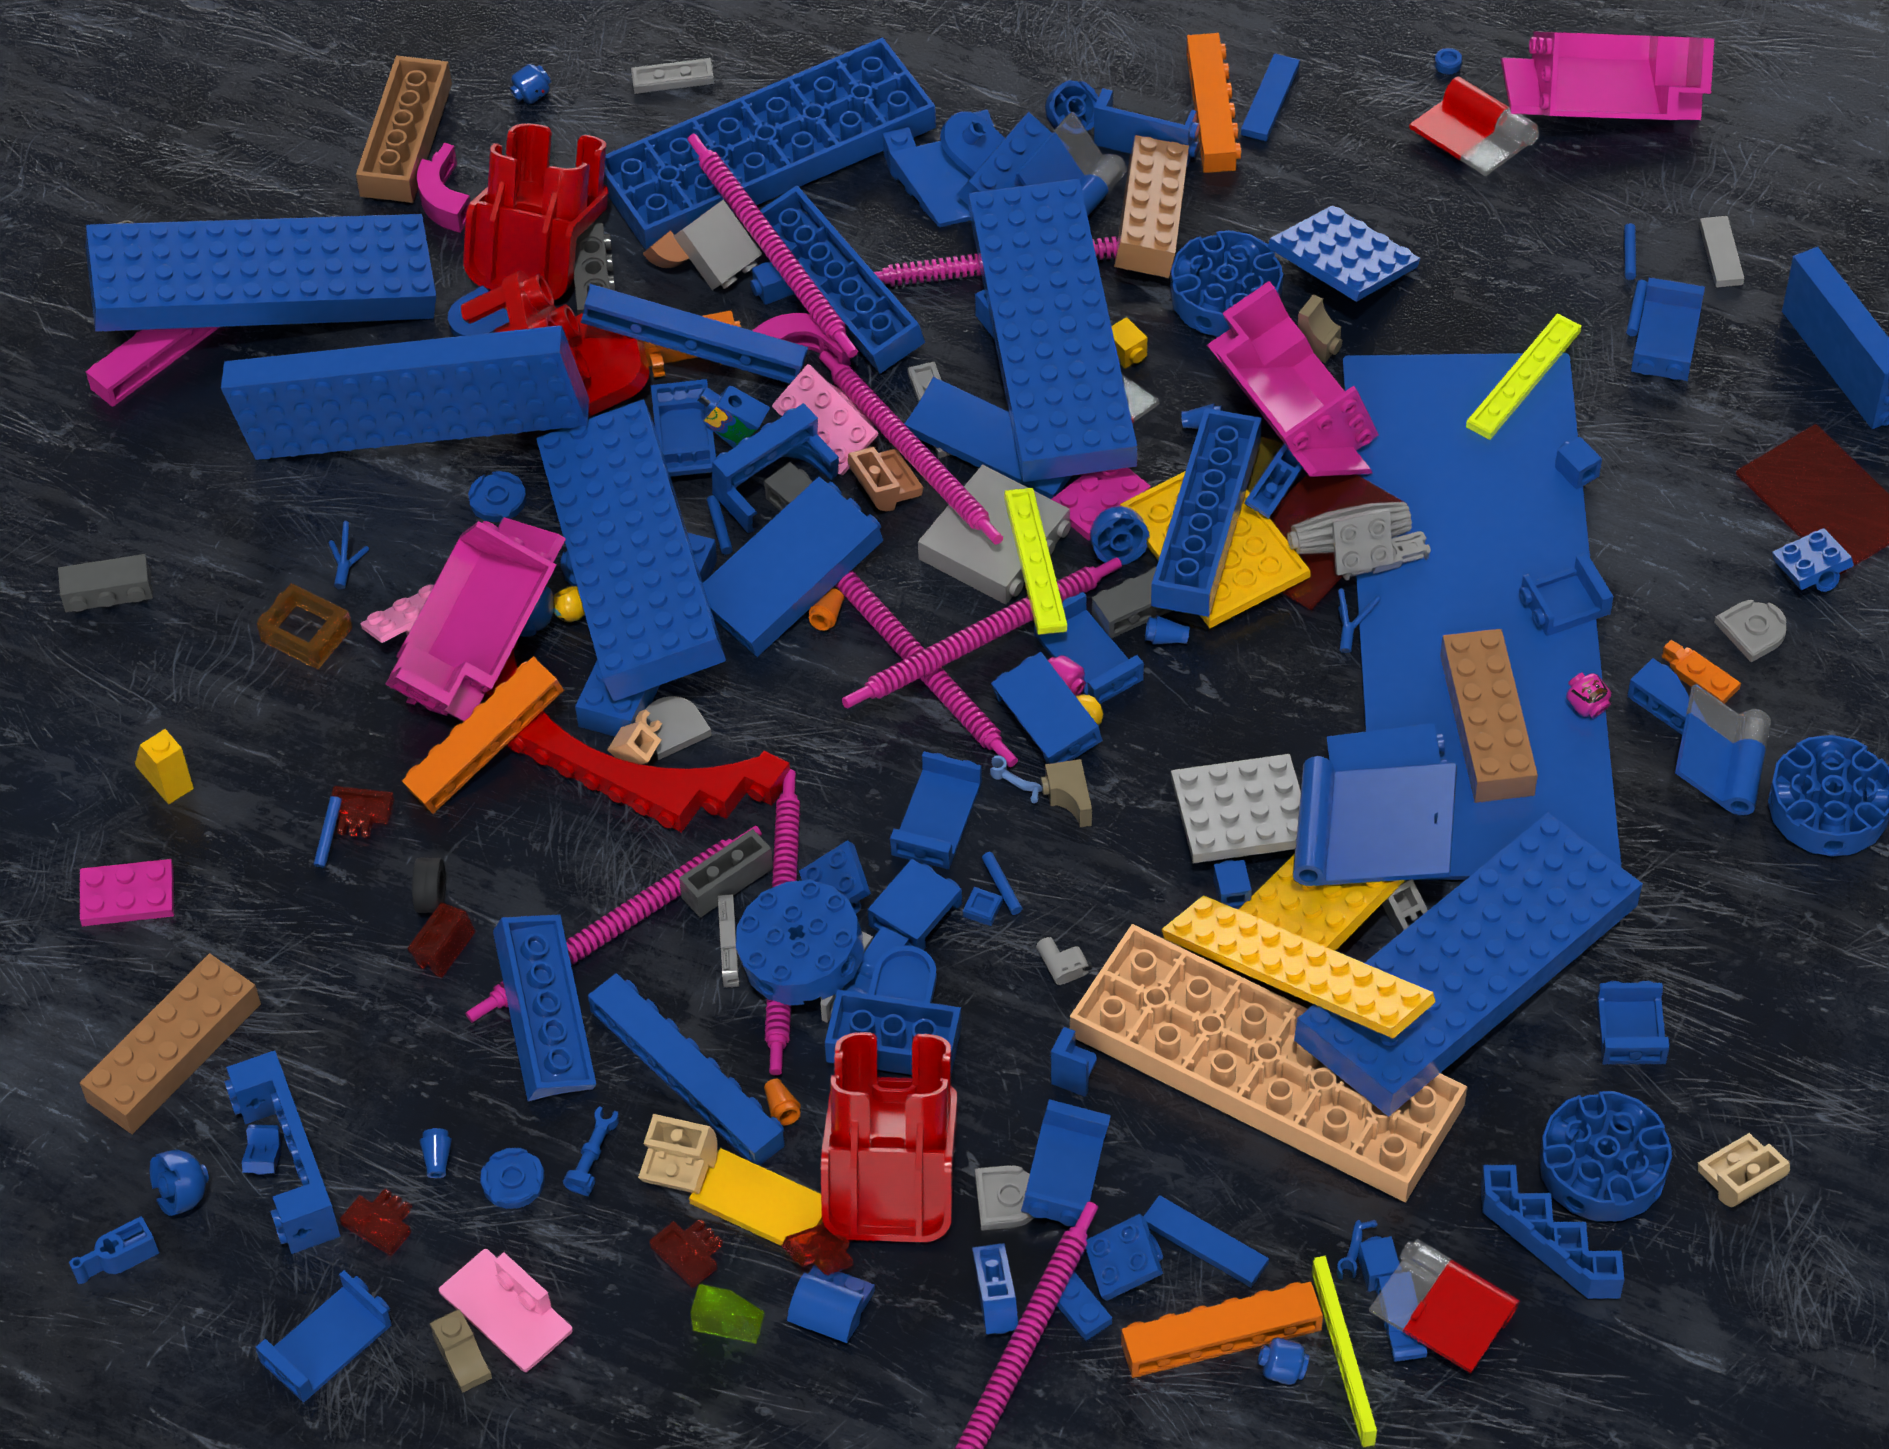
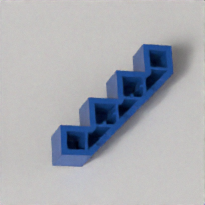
M1483 1165L1480 1185L1482 1212L1587 1299L1621 1298L1624 1284L1622 1251H1589L1586 1222H1553L1551 1193H1518L1516 1165Z

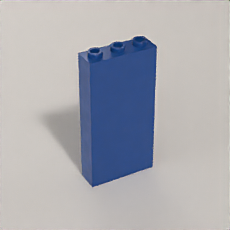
M1819 247L1793 256L1782 309L1783 314L1870 428L1874 429L1882 425H1889V337Z
M818 477L703 582L714 620L758 657L883 541L880 523L872 515L866 516L863 514L860 506L852 498L848 500L844 498L840 489L833 482L826 483L822 478Z

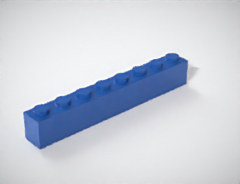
M616 973L588 995L590 1011L746 1160L761 1166L785 1146L782 1124L775 1117L769 1118L754 1097L748 1098L734 1078H727L713 1058H706L700 1052L698 1045L693 1039H686L680 1034L679 1028L670 1018L665 1019L659 1014L658 1008L650 999L644 1000L630 980L624 981Z

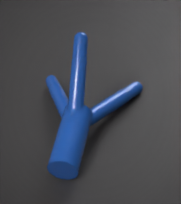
M348 521L343 522L341 555L334 541H329V546L338 564L334 587L337 589H345L349 567L369 551V547L365 546L347 560Z
M1341 588L1338 590L1340 600L1338 611L1343 625L1340 651L1350 653L1354 629L1381 598L1376 596L1353 622H1349L1345 593Z

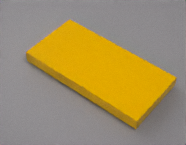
M722 1148L717 1153L714 1168L708 1167L700 1193H692L689 1197L690 1204L800 1255H803L823 1222L820 1193Z

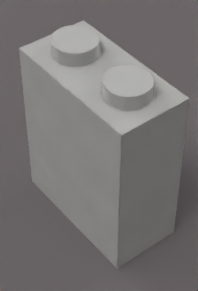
M724 200L673 236L712 290L720 285L723 289L737 280L735 277L737 272L742 270L744 274L757 265L755 259L762 255V252Z

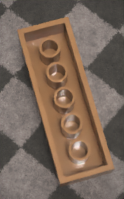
M404 56L395 57L356 172L360 197L413 203L418 189V167L422 159H428L452 85L448 61Z
M1135 135L1128 165L1114 267L1169 278L1176 252L1189 150L1188 145Z
M1502 629L1443 635L1440 658L1474 802L1535 796L1538 774Z
M209 953L80 1082L86 1102L133 1134L261 1005L255 984Z

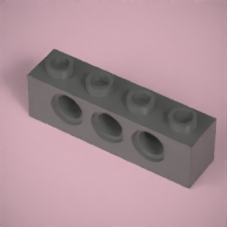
M603 223L591 224L576 240L574 279L578 315L584 312L590 284L615 291L614 275H608V271H613L612 254L607 255L606 251L612 250L610 234H604Z

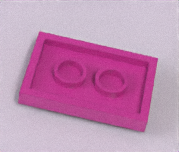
M1129 468L1083 474L1051 500L1070 509L1071 527L1089 541L1091 526L1095 518L1103 510L1109 507L1120 506L1121 503L1151 489V486Z
M172 859L80 869V922L82 926L174 916Z

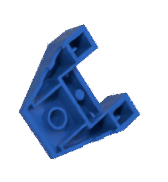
M988 109L974 112L994 127ZM909 127L884 132V157L891 175L895 180L899 179L905 186V191L919 201V206L936 225L943 227L970 221L969 205L956 194L971 176L945 153L941 141L916 146Z

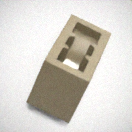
M1313 294L1299 312L1298 328L1306 336L1314 354L1320 361L1326 363L1332 354L1336 355L1342 346V339H1340L1341 326L1335 324L1328 316L1323 305V299Z
M1081 759L1045 764V777H1040L1042 793L1049 796L1050 805L1061 806L1070 811L1076 817L1080 827L1092 826V806Z
M460 1309L430 1323L434 1341L462 1393L492 1379L491 1372L478 1348L474 1334Z

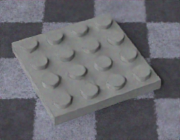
M1290 754L1171 770V780L1193 863L1295 849L1301 791Z

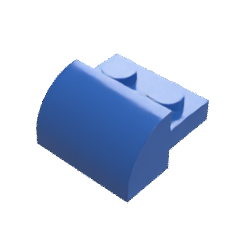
M815 1263L808 1274L803 1273L796 1286L790 1303L787 1321L847 1343L860 1324L861 1313L874 1295L875 1285Z

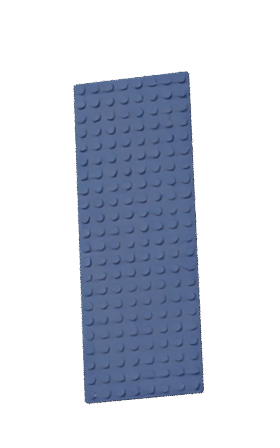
M1523 353L1351 355L1343 358L1344 391L1355 386L1379 434L1368 445L1362 446L1357 450L1373 474L1350 475L1352 507L1368 503L1406 502L1411 513L1412 529L1395 537L1421 531L1426 537L1425 545L1429 544L1431 549L1426 561L1423 557L1422 559L1402 563L1399 568L1375 574L1372 571L1356 575L1358 615L1376 596L1381 598L1369 614L1359 623L1366 732L1435 723L1437 735L1443 734L1445 752H1440V760L1446 759L1447 764L1456 763L1457 765L1450 877L1413 880H1466L1546 813L1551 814L1621 867L1606 710L1595 718H1591V716L1583 717L1578 714L1566 698L1567 692L1571 688L1568 683L1576 675L1583 673L1586 676L1594 673L1602 679L1597 621L1595 619L1546 636L1541 626L1538 627L1535 624L1531 609L1528 604H1523L1519 595V588H1521L1524 575L1529 574L1532 580L1535 581L1575 567L1576 556L1587 553L1590 557L1583 486L1576 489L1555 468L1557 449L1563 443L1571 442L1578 438L1570 356L1567 353H1563L1491 440L1466 428V421ZM1502 629L1538 774L1535 796L1475 803L1440 658L1443 635Z

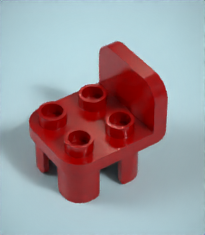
M528 123L513 126L507 135L506 156L502 155V145L494 143L490 147L488 187L470 202L466 213L463 264L468 277L475 284L483 285L485 288L493 290L502 285L504 277L522 270L529 278L540 274L547 282L554 300L560 298L570 288L574 279L576 240L607 209L608 188L603 184L606 157V142L595 136L582 135L577 143L576 168L549 166L552 132L549 127Z
M519 270L504 277L501 286L461 305L462 318L468 324L507 307L509 322L494 329L493 333L562 325L589 396L588 417L633 397L642 390L649 378V365L642 340L581 323L583 313L575 316L571 308L566 304L556 308L552 292L540 274L529 278L525 272Z
M870 1032L847 1034L841 1037L835 1045V1075H831V1090L821 1152L822 1221L830 1233L846 1240L930 1242L937 1240L948 1231L952 1216V1166L957 1122V1092L951 1086V1045L946 1039L937 1035L917 1034L912 1039V1078L878 1077L877 1036Z

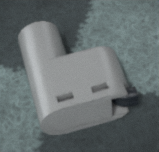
M1051 937L1040 940L1036 945L1057 985L1083 977L1089 973L1088 970L1092 969L1091 962H1087L1080 947H1072L1060 952Z

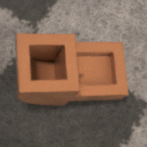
M671 230L642 253L652 264L661 268H674L689 259L673 237L674 234Z

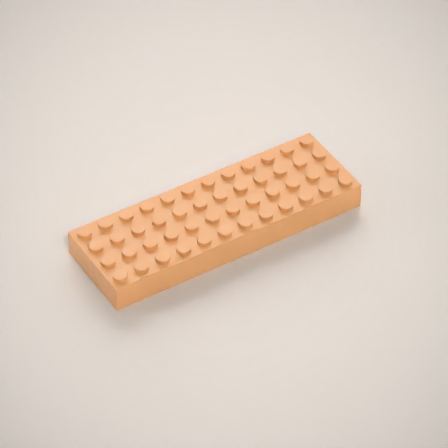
M1134 924L1130 926L1070 1015V1029L1076 1031L1077 1040L1405 1203L1465 1105L1467 1086L1440 1073L1388 1117L1294 1041L1297 1018L1308 1010L1307 1008Z

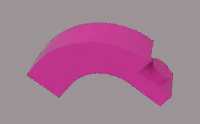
M444 143L439 152L433 155L432 161L422 159L419 164L417 183L420 200L425 213L430 219L446 229L461 233L466 223V213L470 204L469 195L453 191L444 185L457 165L454 145Z
M790 313L776 316L752 330L806 346L808 350L816 351L820 354L823 351H828L839 364L851 365L850 358L839 343L831 338H827L809 313Z

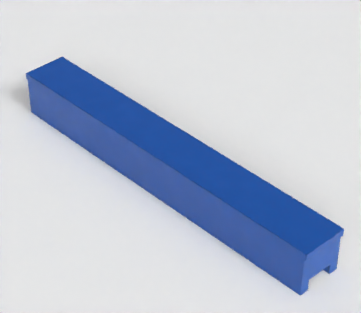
M593 284L589 285L581 323L790 384L798 376L800 369L803 368L808 347Z

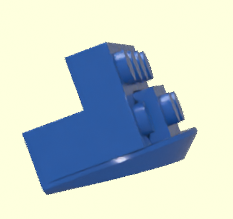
M804 403L797 408L787 410L780 419L773 423H767L758 433L750 438L742 439L735 448L719 454L713 461L712 494L733 515L747 533L754 531L752 520L757 511L736 488L780 457H793L810 463L830 480L838 475L839 457L817 434L818 418Z

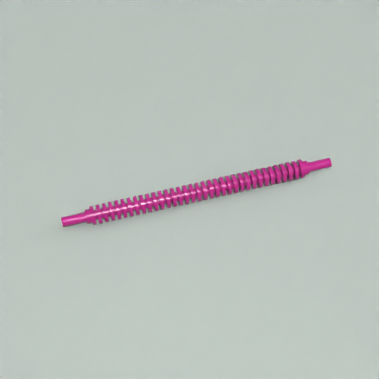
M696 134L690 135L687 140L699 156V166L743 223L826 337L837 341L849 358L855 357L858 354V350L845 334V323L716 152L708 150Z
M1115 236L1111 237V242H1109L1108 237L1103 238V243L1101 238H1097L1096 244L1094 239H1092L1095 253L1098 255L1099 260L1104 259V254L1106 259H1111V253L1113 259H1115L1118 243ZM972 254L967 255V260H965L964 255H961L960 261H958L957 256H953V262H951L950 257H946V263H944L943 258H938V264L936 259H931V265H929L928 260H924V266H922L921 261H917V267H915L913 261L909 263L910 268H908L907 262L902 263V269L899 263L895 264L894 270L893 265L889 264L888 268H882V271L874 273L884 282V285L890 284L892 287L895 286V280H897V284L900 286L903 279L905 285H908L909 279H911L912 284H916V278L919 279V283H924V277H926L927 282H931V276H933L934 281H938V275H940L941 280H945V274H947L948 279H953L952 273H954L955 278H960L961 272L964 278L967 277V271H969V276L972 277L975 270L977 276H980L981 270L978 254H974V260Z
M823 351L819 355V359L831 371L832 381L972 529L981 530L995 545L1001 543L1003 536L990 523L989 513L850 366L839 364L828 351Z
M1116 557L1096 568L1083 567L1081 570L1058 580L1057 585L1061 601L1063 602L1068 597H1074L1081 592L1085 593L1096 588L1097 583L1101 581L1102 577L1122 567L1120 559ZM1027 596L1009 605L1007 608H1003L1001 611L978 621L976 624H972L970 627H966L964 630L945 638V640H941L919 653L896 663L894 666H890L888 669L869 677L865 687L842 698L844 707L848 709L869 697L881 699L885 695L902 688L904 685H908L910 682H914L916 679L1034 620L1029 597Z
M853 570L835 585L903 660L924 650V647L894 617ZM942 667L920 678L982 747L994 750L998 756L1004 757L1008 767H1013L1018 762L1016 756L1002 742L1000 730Z
M790 769L783 781V794L776 801L772 888L785 882L797 881L800 801L795 794L796 772ZM767 999L765 1041L770 1048L769 1073L780 1075L782 1073L783 1049L790 1040L791 1005Z
M755 825L733 840L719 841L718 844H714L711 848L705 850V853H700L692 861L690 860L685 865L680 866L679 870L672 871V873L666 875V878L663 877L659 882H655L653 886H649L646 890L641 891L640 895L637 894L633 899L631 898L626 903L621 904L620 908L617 907L613 912L607 913V916L596 920L594 925L590 924L587 926V929L584 928L580 933H576L574 938L570 937L567 939L566 944L570 962L572 964L577 963L578 959L581 960L585 958V955L591 954V950H597L598 946L602 947L605 945V942L611 941V938H615L618 934H622L625 930L631 928V925H636L644 917H648L651 913L656 912L657 908L660 909L664 904L666 905L671 900L676 899L677 896L681 895L679 877L751 829L759 836H762L760 829ZM503 981L500 982V985L497 984L493 987L494 991L489 994V998L465 1012L471 1023L496 1007L499 1009L503 1006L508 1007Z
M1087 1202L1075 1227H1071L1069 1231L1064 1232L1059 1246H1057L1055 1253L1049 1261L1048 1267L1045 1269L1044 1275H1042L1041 1281L1038 1283L1037 1289L1034 1291L1029 1301L1030 1303L1027 1305L1026 1311H1024L1018 1323L1019 1325L1016 1326L1015 1332L1012 1334L1011 1340L1008 1342L1004 1354L1001 1356L1000 1362H998L989 1380V1384H987L985 1391L982 1393L981 1399L978 1401L974 1413L971 1415L970 1421L967 1423L966 1429H964L955 1449H984L987 1445L988 1439H990L996 1427L995 1424L998 1423L999 1417L1002 1415L1003 1409H1005L1011 1397L1010 1395L1013 1393L1014 1387H1016L1025 1369V1365H1027L1033 1350L1037 1346L1036 1343L1039 1342L1040 1336L1048 1324L1047 1321L1050 1320L1051 1314L1054 1312L1059 1302L1058 1300L1061 1298L1062 1292H1064L1069 1278L1072 1276L1080 1256H1082L1088 1244L1086 1232L1098 1210L1096 1204Z

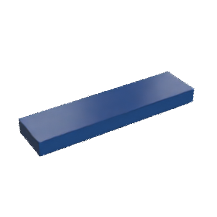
M1274 53L1242 125L1241 135L1267 142L1299 69V59Z
M1160 1195L1143 1216L1149 1229L1252 1288L1269 1264V1258Z

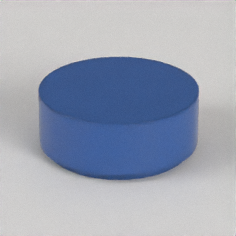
M1445 48L1436 53L1435 68L1439 72L1454 74L1461 69L1462 55L1457 50Z

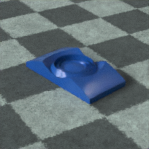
M707 379L651 385L655 428L670 477L712 472V464L716 458L713 430L704 424L703 421L709 408L697 401L706 386L708 387Z

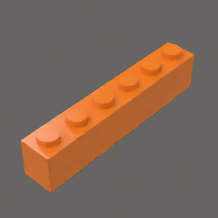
M1219 33L1187 35L1186 55L1194 110L1197 111L1196 122L1200 123L1198 139L1203 173L1236 171V159H1241L1240 143H1235V139H1238L1237 123H1232V119H1235L1234 103H1229V99H1232L1231 83H1226V79H1229L1228 63H1223V60H1226V45L1220 43Z
M533 656L528 662L522 663L507 682L501 683L485 703L477 705L468 719L456 725L450 732V736L441 744L435 745L419 765L413 766L407 772L402 782L434 814L559 696L564 689L559 681Z
M1294 1282L1288 1284L1283 1289L1271 1292L1269 1290H1262L1251 1297L1243 1299L1230 1298L1219 1305L1211 1307L1198 1306L1190 1312L1179 1315L1166 1314L1158 1320L1147 1323L1134 1322L1121 1329V1345L1131 1376L1135 1378L1267 1345L1276 1337L1290 1339L1321 1331L1323 1314L1312 1283L1302 1284Z

